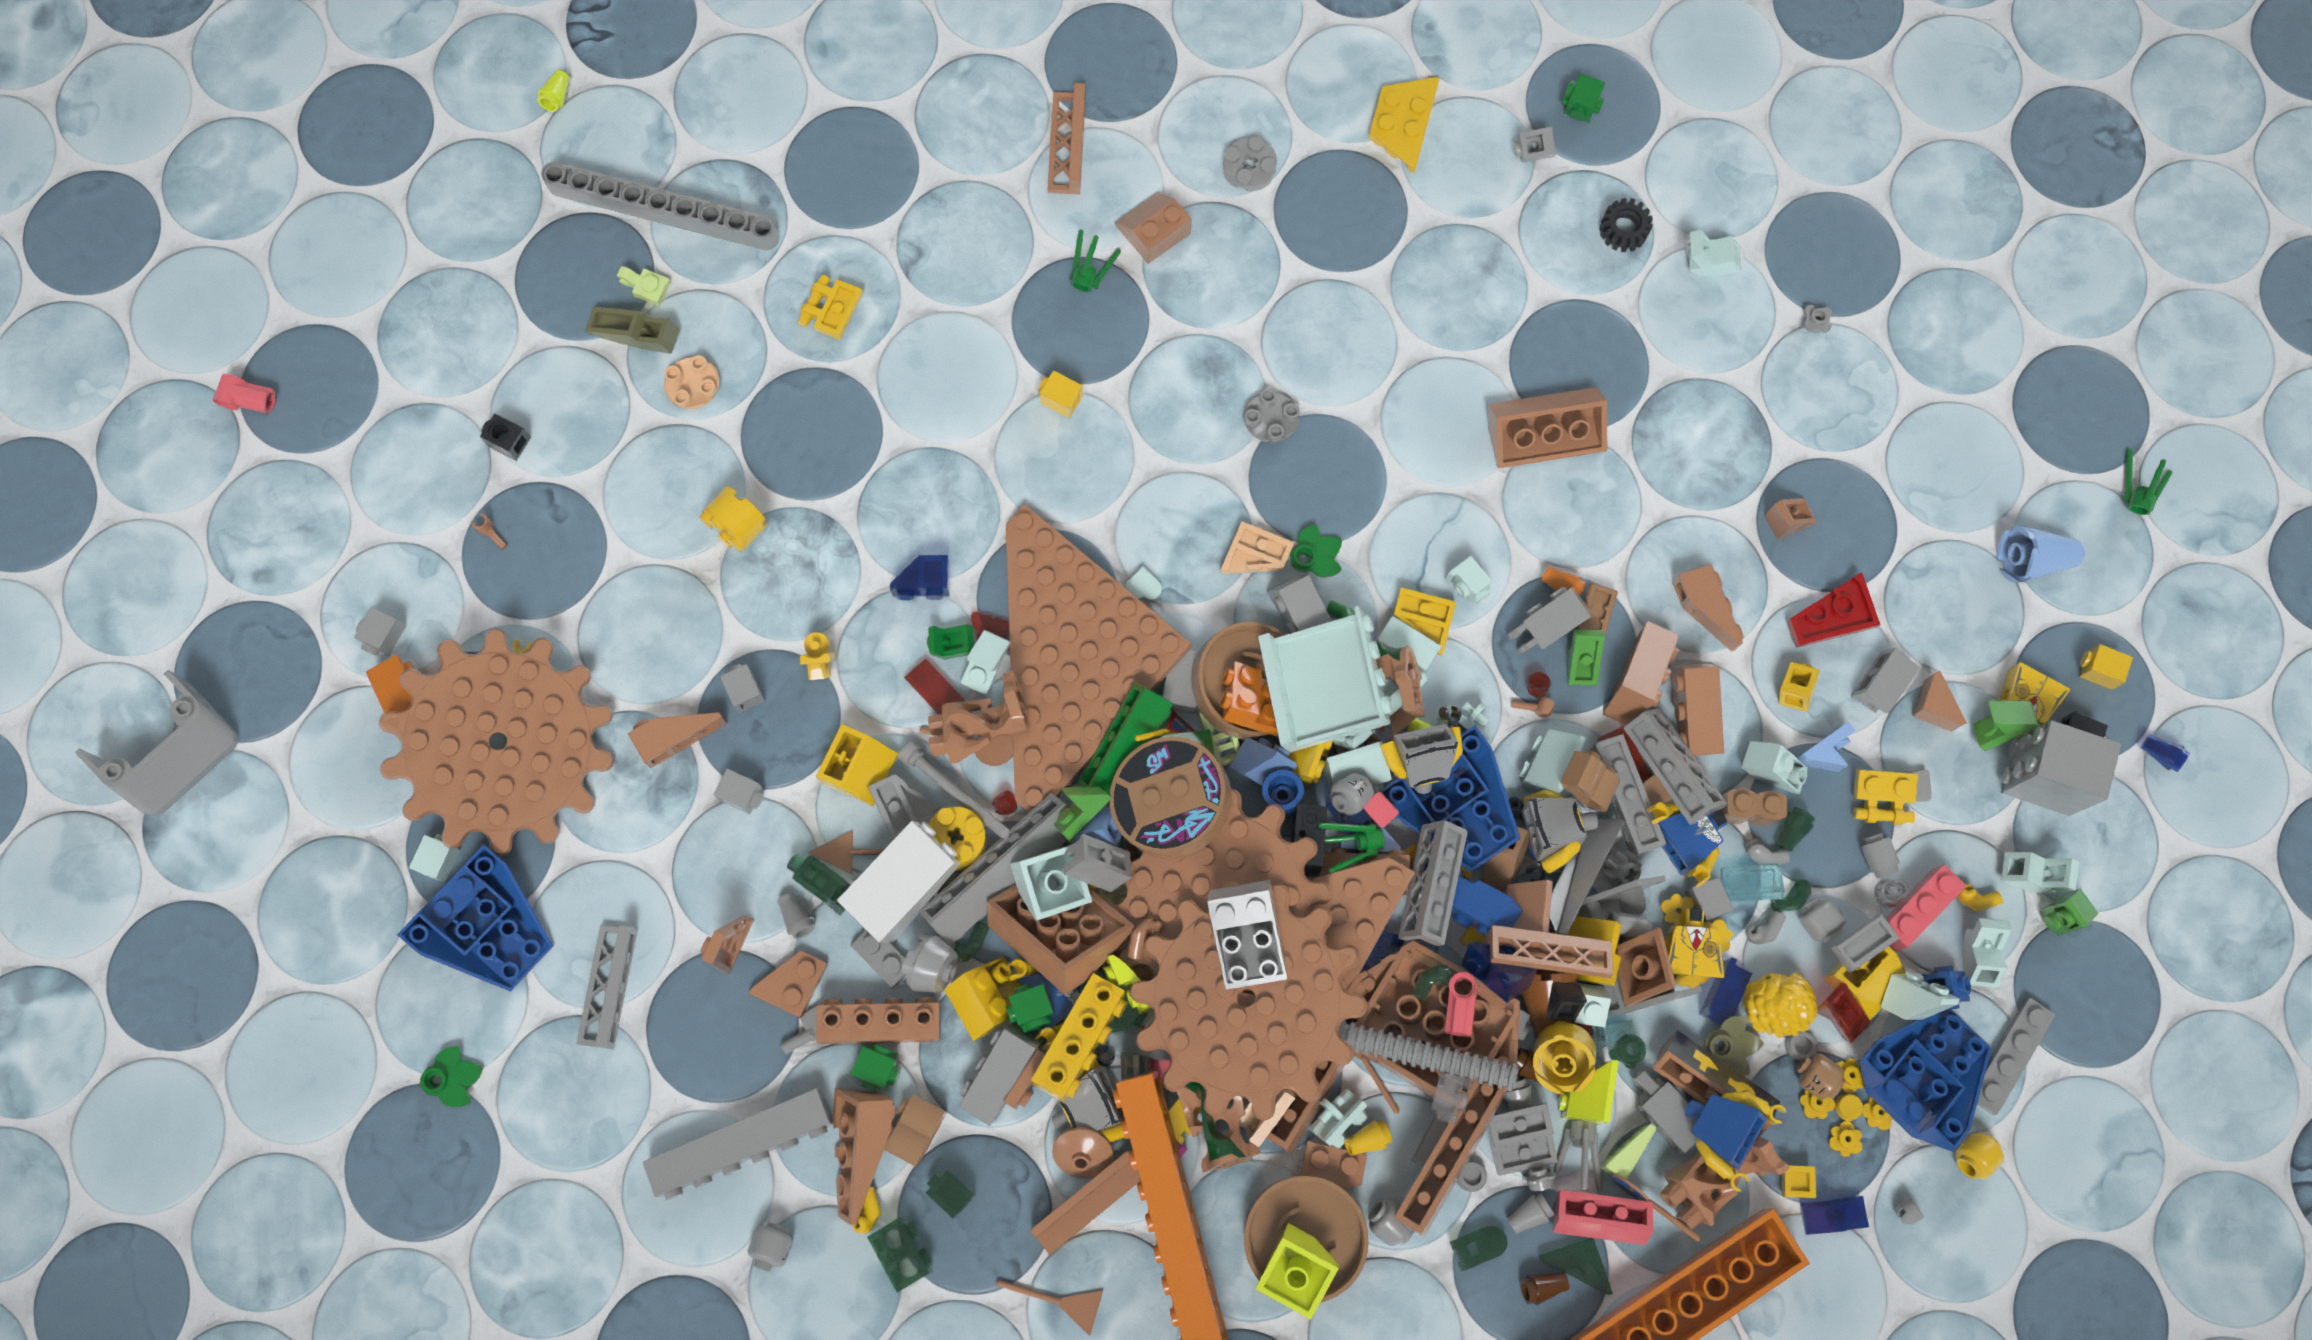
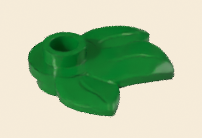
M1315 524L1304 528L1298 535V546L1291 551L1290 563L1299 572L1311 571L1316 576L1323 578L1335 576L1342 570L1339 563L1334 560L1340 551L1342 540L1332 536L1320 537L1317 526ZM1305 555L1309 558V561L1302 563L1299 557Z
M449 1047L439 1052L434 1065L428 1067L422 1073L420 1086L427 1095L438 1096L440 1101L446 1106L464 1107L471 1103L467 1088L478 1081L483 1070L474 1062L461 1061L460 1047ZM439 1075L441 1083L435 1087L433 1085V1078Z

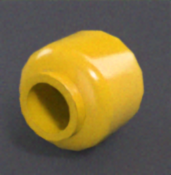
M1982 1133L1971 1134L1957 1148L1955 1154L1960 1171L1972 1179H1987L2004 1161V1154L2000 1143L1994 1137Z

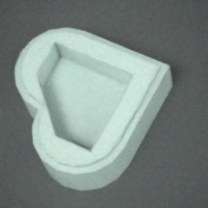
M1144 567L1125 584V588L1140 601L1144 599L1148 602H1153L1161 596L1162 587L1160 582Z

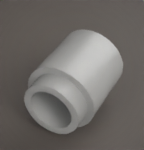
M1882 833L1864 839L1866 844L1861 846L1870 872L1875 873L1876 879L1900 871L1897 865L1900 862L1890 837L1883 838Z

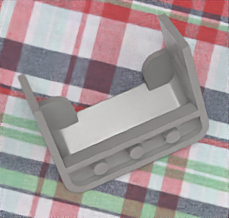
M169 670L164 675L182 693L170 707V716L179 727L139 763L132 767L129 762L121 758H112L105 762L102 758L80 748L75 752L107 787L141 813L148 816L163 814L229 755L238 744V734L187 680Z
M1665 875L1634 880L1585 898L1576 916L1605 920L1610 911L1641 915L1646 909V898L1643 889L1665 882ZM1619 935L1617 945L1629 940ZM1618 974L1615 986L1592 983V985L1604 987L1610 996L1609 1017L1653 1007L1702 992L1701 986L1681 991H1675V988H1672L1631 1006H1625Z

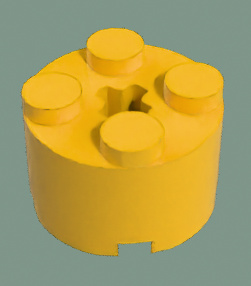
M725 486L702 510L699 519L710 529L714 527L721 533L718 538L727 547L731 548L733 546L741 552L746 550L768 526V523L764 522L766 520L765 517L745 497L737 499L734 496L737 491L729 486Z
M963 807L942 808L930 820L928 825L936 832L934 838L941 845L946 842L958 854L955 859L960 865L955 871L967 869L986 852L987 835L980 818L971 810ZM960 833L963 841H957L954 845L951 837Z
M1564 1020L1556 1021L1542 1030L1535 1041L1533 1053V1068L1539 1083L1549 1091L1558 1094L1571 1091L1576 1093L1585 1089L1594 1077L1596 1066V1045L1590 1034L1580 1026Z

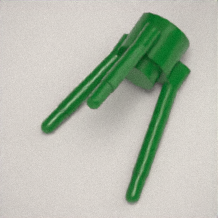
M1079 230L1073 269L1069 279L1075 289L1082 292H1091L1092 288L1098 289L1101 279L1113 265L1121 250L1116 249L1098 275H1096V269L1090 266L1099 239L1095 235L1085 262L1079 267L1084 233L1083 230Z
M2127 449L2126 482L2123 501L2129 503L2127 507L2129 511L2139 515H2149L2154 510L2156 501L2173 472L2168 470L2157 486L2166 464V460L2162 459L2149 487L2138 486L2132 492L2133 451L2132 449Z
M1318 824V827L1321 829L1356 831L1352 835L1325 837V843L1355 841L1357 849L1364 851V853L1330 867V873L1342 870L1364 859L1378 857L1377 850L1384 849L1383 831L1380 826H1375V824Z

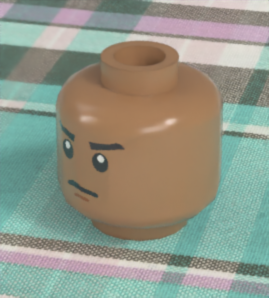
M1816 1054L1811 1059L1807 1056L1804 1057L1796 1070L1800 1073L1799 1085L1821 1100L1827 1097L1834 1098L1845 1083L1843 1069L1823 1054Z

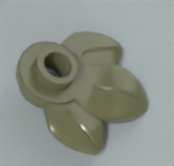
M1736 1015L1725 1019L1719 1030L1708 1033L1703 1045L1704 1049L1745 1076L1750 1074L1749 1064L1745 1057L1758 1051L1764 1043L1757 1035L1745 1030L1747 1018ZM1721 1039L1722 1047L1715 1050V1041Z

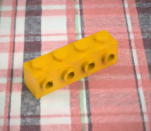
M1094 973L1091 975L1031 1079L1033 1086L1063 1103H1066L1068 1097L1072 1099L1075 1097L1082 1084L1079 1081L1080 1076L1084 1070L1089 1071L1097 1058V1055L1094 1054L1099 1043L1103 1045L1106 1043L1112 1032V1028L1109 1027L1115 1016L1120 1018L1127 1006L1125 990Z

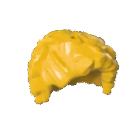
M1794 972L1788 977L1783 974L1769 973L1746 986L1743 1006L1752 1027L1762 1034L1764 1032L1768 1035L1774 1033L1778 1038L1788 1035L1797 1036L1800 1031H1808L1810 1024L1817 1018L1818 1009L1813 988L1800 973Z

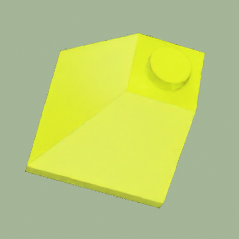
M1611 1060L1596 1066L1594 1077L1585 1089L1576 1093L1571 1091L1560 1094L1558 1110H1562L1561 1118L1573 1121H1587L1596 1125L1610 1123L1619 1061Z
M1287 1223L1255 1289L1311 1320L1335 1277L1339 1265L1315 1237Z

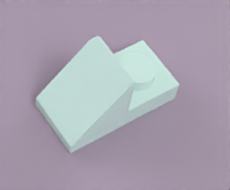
M984 630L967 656L966 660L969 661L961 684L984 695H988L1011 642Z

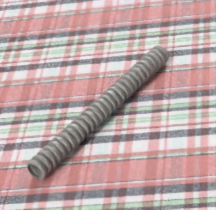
M1343 1021L1339 1027L1340 1037L1350 1044L1356 1053H1359L1361 1050L1364 1051V1055L1373 1053V1057L1377 1058L1381 1055L1384 1060H1387L1389 1057L1392 1058V1062L1400 1060L1403 1065H1406L1407 1062L1411 1063L1412 1067L1420 1065L1423 1070L1428 1067L1431 1072L1440 1070V1074L1443 1075L1445 1072H1448L1451 1077L1459 1075V1079L1462 1080L1464 1077H1467L1470 1082H1473L1475 1079L1478 1080V1084L1487 1082L1490 1087L1495 1084L1498 1085V1089L1507 1087V1091L1510 1092L1515 1088L1519 1070L1518 1065L1515 1063L1510 1066L1507 1061L1498 1063V1059L1495 1058L1493 1061H1490L1487 1056H1484L1482 1059L1479 1058V1054L1470 1056L1467 1051L1462 1054L1459 1049L1450 1051V1047L1447 1046L1445 1049H1442L1439 1044H1436L1434 1047L1431 1046V1042L1422 1044V1040L1419 1039L1414 1042L1411 1037L1403 1039V1035L1395 1037L1391 1032L1387 1035L1384 1034L1383 1030L1375 1032L1374 1028L1367 1030L1363 1025L1360 1027H1356L1355 1023L1347 1025L1346 1021Z

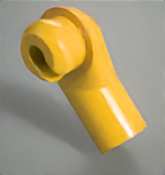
M1966 884L1967 886L1957 895L1962 904L1977 912L2003 904L2002 896L1998 891L1981 895L1976 889H1973L1971 884Z
M874 1186L869 1188L864 1207L856 1225H852L856 1233L867 1234L873 1230L881 1216V1208Z

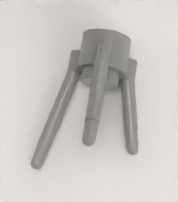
M1572 1121L1571 1129H1565L1564 1140L1553 1173L1559 1174L1570 1142L1573 1141V1147L1582 1148L1581 1189H1587L1589 1149L1592 1151L1596 1188L1601 1189L1602 1180L1598 1151L1599 1134L1595 1133L1596 1124L1587 1121Z

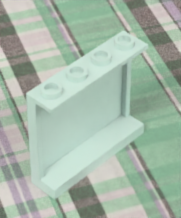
M1359 606L1354 607L1356 612L1354 615L1278 638H1274L1270 633L1258 636L1280 745L1289 753L1391 724L1389 714L1393 712L1389 697L1384 696L1382 686L1386 685V679L1382 668L1378 669L1376 659L1380 658L1377 643L1372 641L1370 632L1374 631L1373 622L1370 615H1365Z

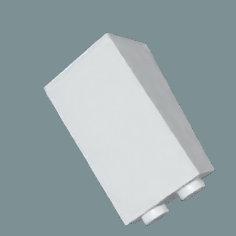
M911 821L837 899L879 943H893L960 865L955 859L958 855L957 852L946 842L941 845L934 838L936 832L924 821L921 824Z

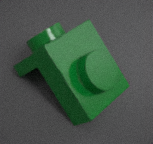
M965 624L945 629L937 626H930L928 628L927 646L930 655L947 660L968 656L974 647L973 626Z

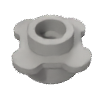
M1808 305L1805 308L1804 327L1806 330L1814 333L1821 331L1826 333L1831 329L1832 325L1829 321L1832 310L1829 307L1817 308L1814 305Z
M1546 1166L1531 1168L1528 1170L1529 1173L1522 1175V1179L1527 1181L1531 1191H1542L1551 1188L1554 1185L1552 1179L1556 1178V1173H1552L1551 1169Z

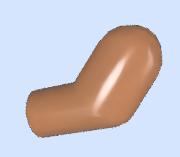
M1147 918L1131 933L1127 956L1132 959H1142L1145 940L1150 935H1160L1163 927L1162 923L1154 921V918Z

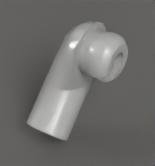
M1751 839L1745 845L1748 857L1760 867L1767 868L1786 864L1790 861L1786 849L1770 851L1758 839Z

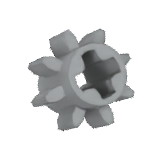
M1618 850L1607 857L1603 873L1609 877V882L1618 887L1621 883L1626 884L1638 880L1642 864L1637 861V856L1631 851L1627 850L1622 854Z

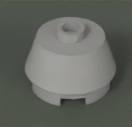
M924 933L918 937L921 943L915 952L909 950L906 955L901 973L907 975V978H905L903 983L910 986L912 991L940 993L955 976L958 955L940 936H931Z

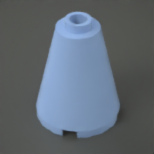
M2021 525L2012 526L2011 530H2006L2002 534L1997 551L1998 560L2003 561L2004 569H2000L2002 575L2008 581L2014 583L2029 581L2077 567L2081 564L2085 555V550L2077 539Z

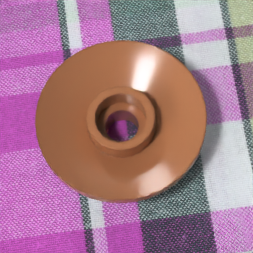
M1075 1127L1062 1132L1056 1138L1052 1149L1053 1159L1057 1166L1068 1175L1077 1178L1096 1177L1112 1164L1114 1156L1110 1141L1102 1133L1086 1127Z

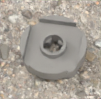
M1252 136L1251 138L1239 139L1225 150L1223 173L1232 186L1246 188V191L1252 192L1261 190L1271 183L1276 172L1277 157L1272 147L1264 142L1261 137ZM1246 160L1256 162L1254 169H1251L1249 166L1244 167L1243 165Z

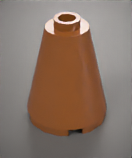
M1537 968L1524 969L1517 972V980L1527 1013L1531 1015L1529 1019L1535 1039H1537L1542 1030L1559 1021L1548 1020L1547 1017L1553 984L1577 983V974Z

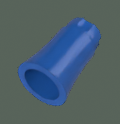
M1277 770L1269 774L1264 780L1262 794L1267 806L1271 804L1281 806L1284 809L1285 818H1289L1294 814L1297 804L1303 798L1304 786L1299 776L1289 770Z

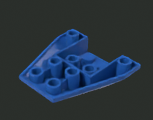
M1476 725L1461 734L1463 753L1452 767L1450 777L1447 780L1432 783V789L1429 793L1421 794L1416 792L1414 788L1408 786L1405 779L1400 778L1379 791L1399 811L1396 818L1419 835L1422 825L1443 820L1467 830L1461 866L1470 873L1520 840L1493 749ZM1435 832L1431 834L1430 843L1434 839Z
M483 845L397 934L419 955L510 992L553 947L508 865L486 845Z
M1944 1010L1923 1020H1916L1873 1043L1859 1061L1866 1093L1911 1137L1953 1151L1971 1129L1992 1048L1952 1010Z

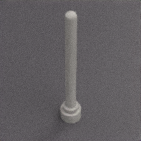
M912 740L901 749L898 758L904 764L913 767L917 766L966 809L974 812L999 837L1003 839L1009 837L1010 830L925 758L923 748Z

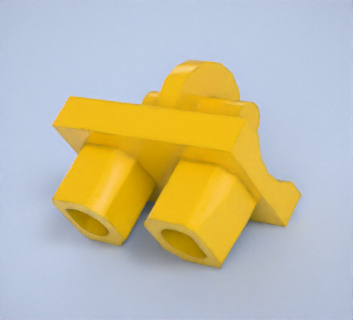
M821 632L811 633L804 641V648L807 653L800 656V665L807 664L808 680L826 679L831 676L830 662L836 660L835 651L828 652L830 642L825 634Z

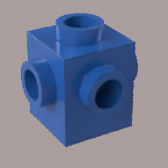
M1942 966L1934 968V973L1922 974L1924 977L1923 981L1947 987L1949 994L1960 999L1959 1003L1970 1001L1971 983L1965 971H1953V966ZM1958 1003V1005H1955L1946 1010L1959 1009L1960 1005Z

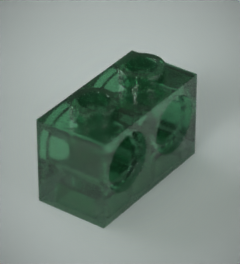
M899 1217L867 1236L897 1293L932 1273L930 1266L934 1264L927 1249L924 1247L920 1250L915 1241V1238L919 1235L911 1220L905 1222L903 1217ZM893 1230L900 1231L903 1236L901 1246L896 1249L890 1247L887 1242V1237ZM909 1257L915 1259L918 1263V1271L913 1276L906 1275L902 1270L904 1260Z

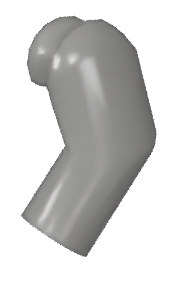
M1772 911L1766 924L1749 926L1746 930L1748 941L1757 945L1775 941L1786 916L1777 911Z

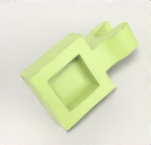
M621 266L617 277L621 278L619 281L621 284L634 288L632 291L634 297L660 306L671 284L669 278L643 269L641 275H638L631 269Z

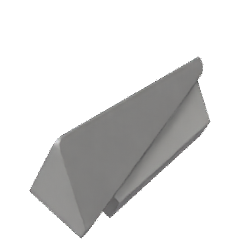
M1597 819L1598 828L1586 831V839L1581 845L1580 851L1566 863L1551 895L1549 923L1554 934L1566 935L1625 820Z

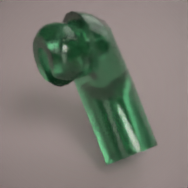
M976 922L967 944L956 943L953 950L957 953L958 959H961L960 962L969 961L982 947L989 931L987 924Z

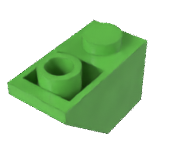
M2081 888L2066 893L2040 910L2044 916L2046 926L2055 932L2057 936L2086 927L2099 914Z

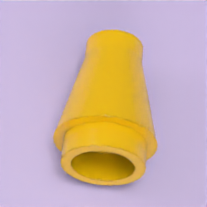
M1373 1120L1352 1136L1344 1139L1345 1148L1350 1156L1384 1150L1388 1144L1392 1143L1390 1130L1382 1120L1378 1122Z

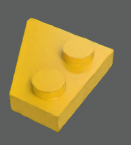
M1401 587L1393 616L1442 646L1437 654L1442 656L1456 602Z

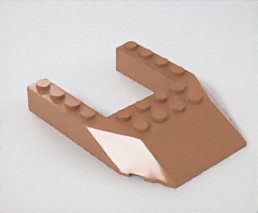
M1414 940L1401 947L1396 953L1382 959L1380 963L1371 969L1357 975L1347 990L1350 994L1361 995L1368 1004L1365 1015L1360 1018L1345 1019L1344 1021L1347 1022V1025L1355 1023L1356 1027L1363 1025L1367 1030L1369 1028H1374L1375 1032L1383 1030L1384 1034L1387 1035L1389 1032L1393 1033L1395 1037L1403 1035V1039L1411 1037L1414 1042L1419 1039L1422 1040V1044L1431 1042V1046L1434 1047L1436 1044H1439L1442 1049H1445L1447 1046L1450 1047V1051L1459 1049L1462 1054L1467 1051L1470 1056L1479 1054V1058L1482 1059L1484 1056H1487L1490 1061H1493L1495 1058L1498 1059V1063L1507 1061L1510 1066L1513 1063L1517 1064L1520 1001ZM1459 972L1471 974L1478 986L1472 1037L1455 1036L1445 1033L1449 982ZM1461 981L1455 987V992L1459 995H1467L1472 990V985L1467 981ZM1360 1050L1359 1053L1456 1111L1394 1216L1398 1222L1424 1238L1486 1132L1507 1091V1087L1498 1089V1085L1493 1084L1490 1087L1487 1082L1478 1084V1080L1475 1079L1473 1082H1470L1467 1077H1464L1462 1080L1459 1079V1075L1451 1077L1448 1072H1445L1443 1075L1440 1074V1070L1431 1072L1428 1067L1423 1070L1420 1065L1412 1067L1411 1063L1408 1062L1406 1065H1403L1400 1060L1392 1062V1058L1388 1057L1387 1060H1384L1381 1055L1376 1058L1373 1057V1053L1364 1055V1051ZM1323 1061L1317 1066L1315 1076L1320 1084L1321 1094L1313 1102L1303 1101L1291 1089L1295 1100L1266 1139L1292 1155L1321 1107L1320 1101L1327 1097L1345 1065H1338L1332 1061Z

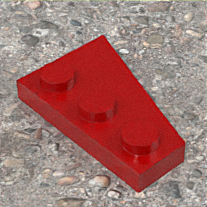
M1862 572L1787 621L1796 648L1863 632L1881 625Z

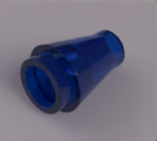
M2151 734L2147 736L2140 749L2146 751L2168 771L2172 769L2178 772L2190 755V752L2184 750L2185 746Z

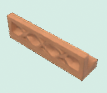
M1074 83V93L1053 92L1048 193L1080 194L1086 102L1085 83ZM1059 101L1073 102V109L1065 115L1058 108ZM1066 122L1072 128V132L1064 139L1057 132V129ZM1063 147L1070 152V158L1064 163L1055 156ZM1062 171L1069 177V185H1054V178Z
M1496 925L1491 926L1484 938V950L1490 951V962L1610 979L1614 975L1612 941ZM1499 952H1502V953H1510V954H1512V955L1500 954Z
M1126 1151L1030 1230L1049 1255L1054 1253L1140 1182L1138 1169L1133 1170L1131 1166L1129 1152Z

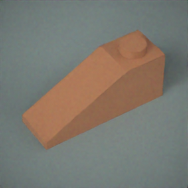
M719 712L642 720L635 724L633 730L627 734L643 762L651 769L727 723Z

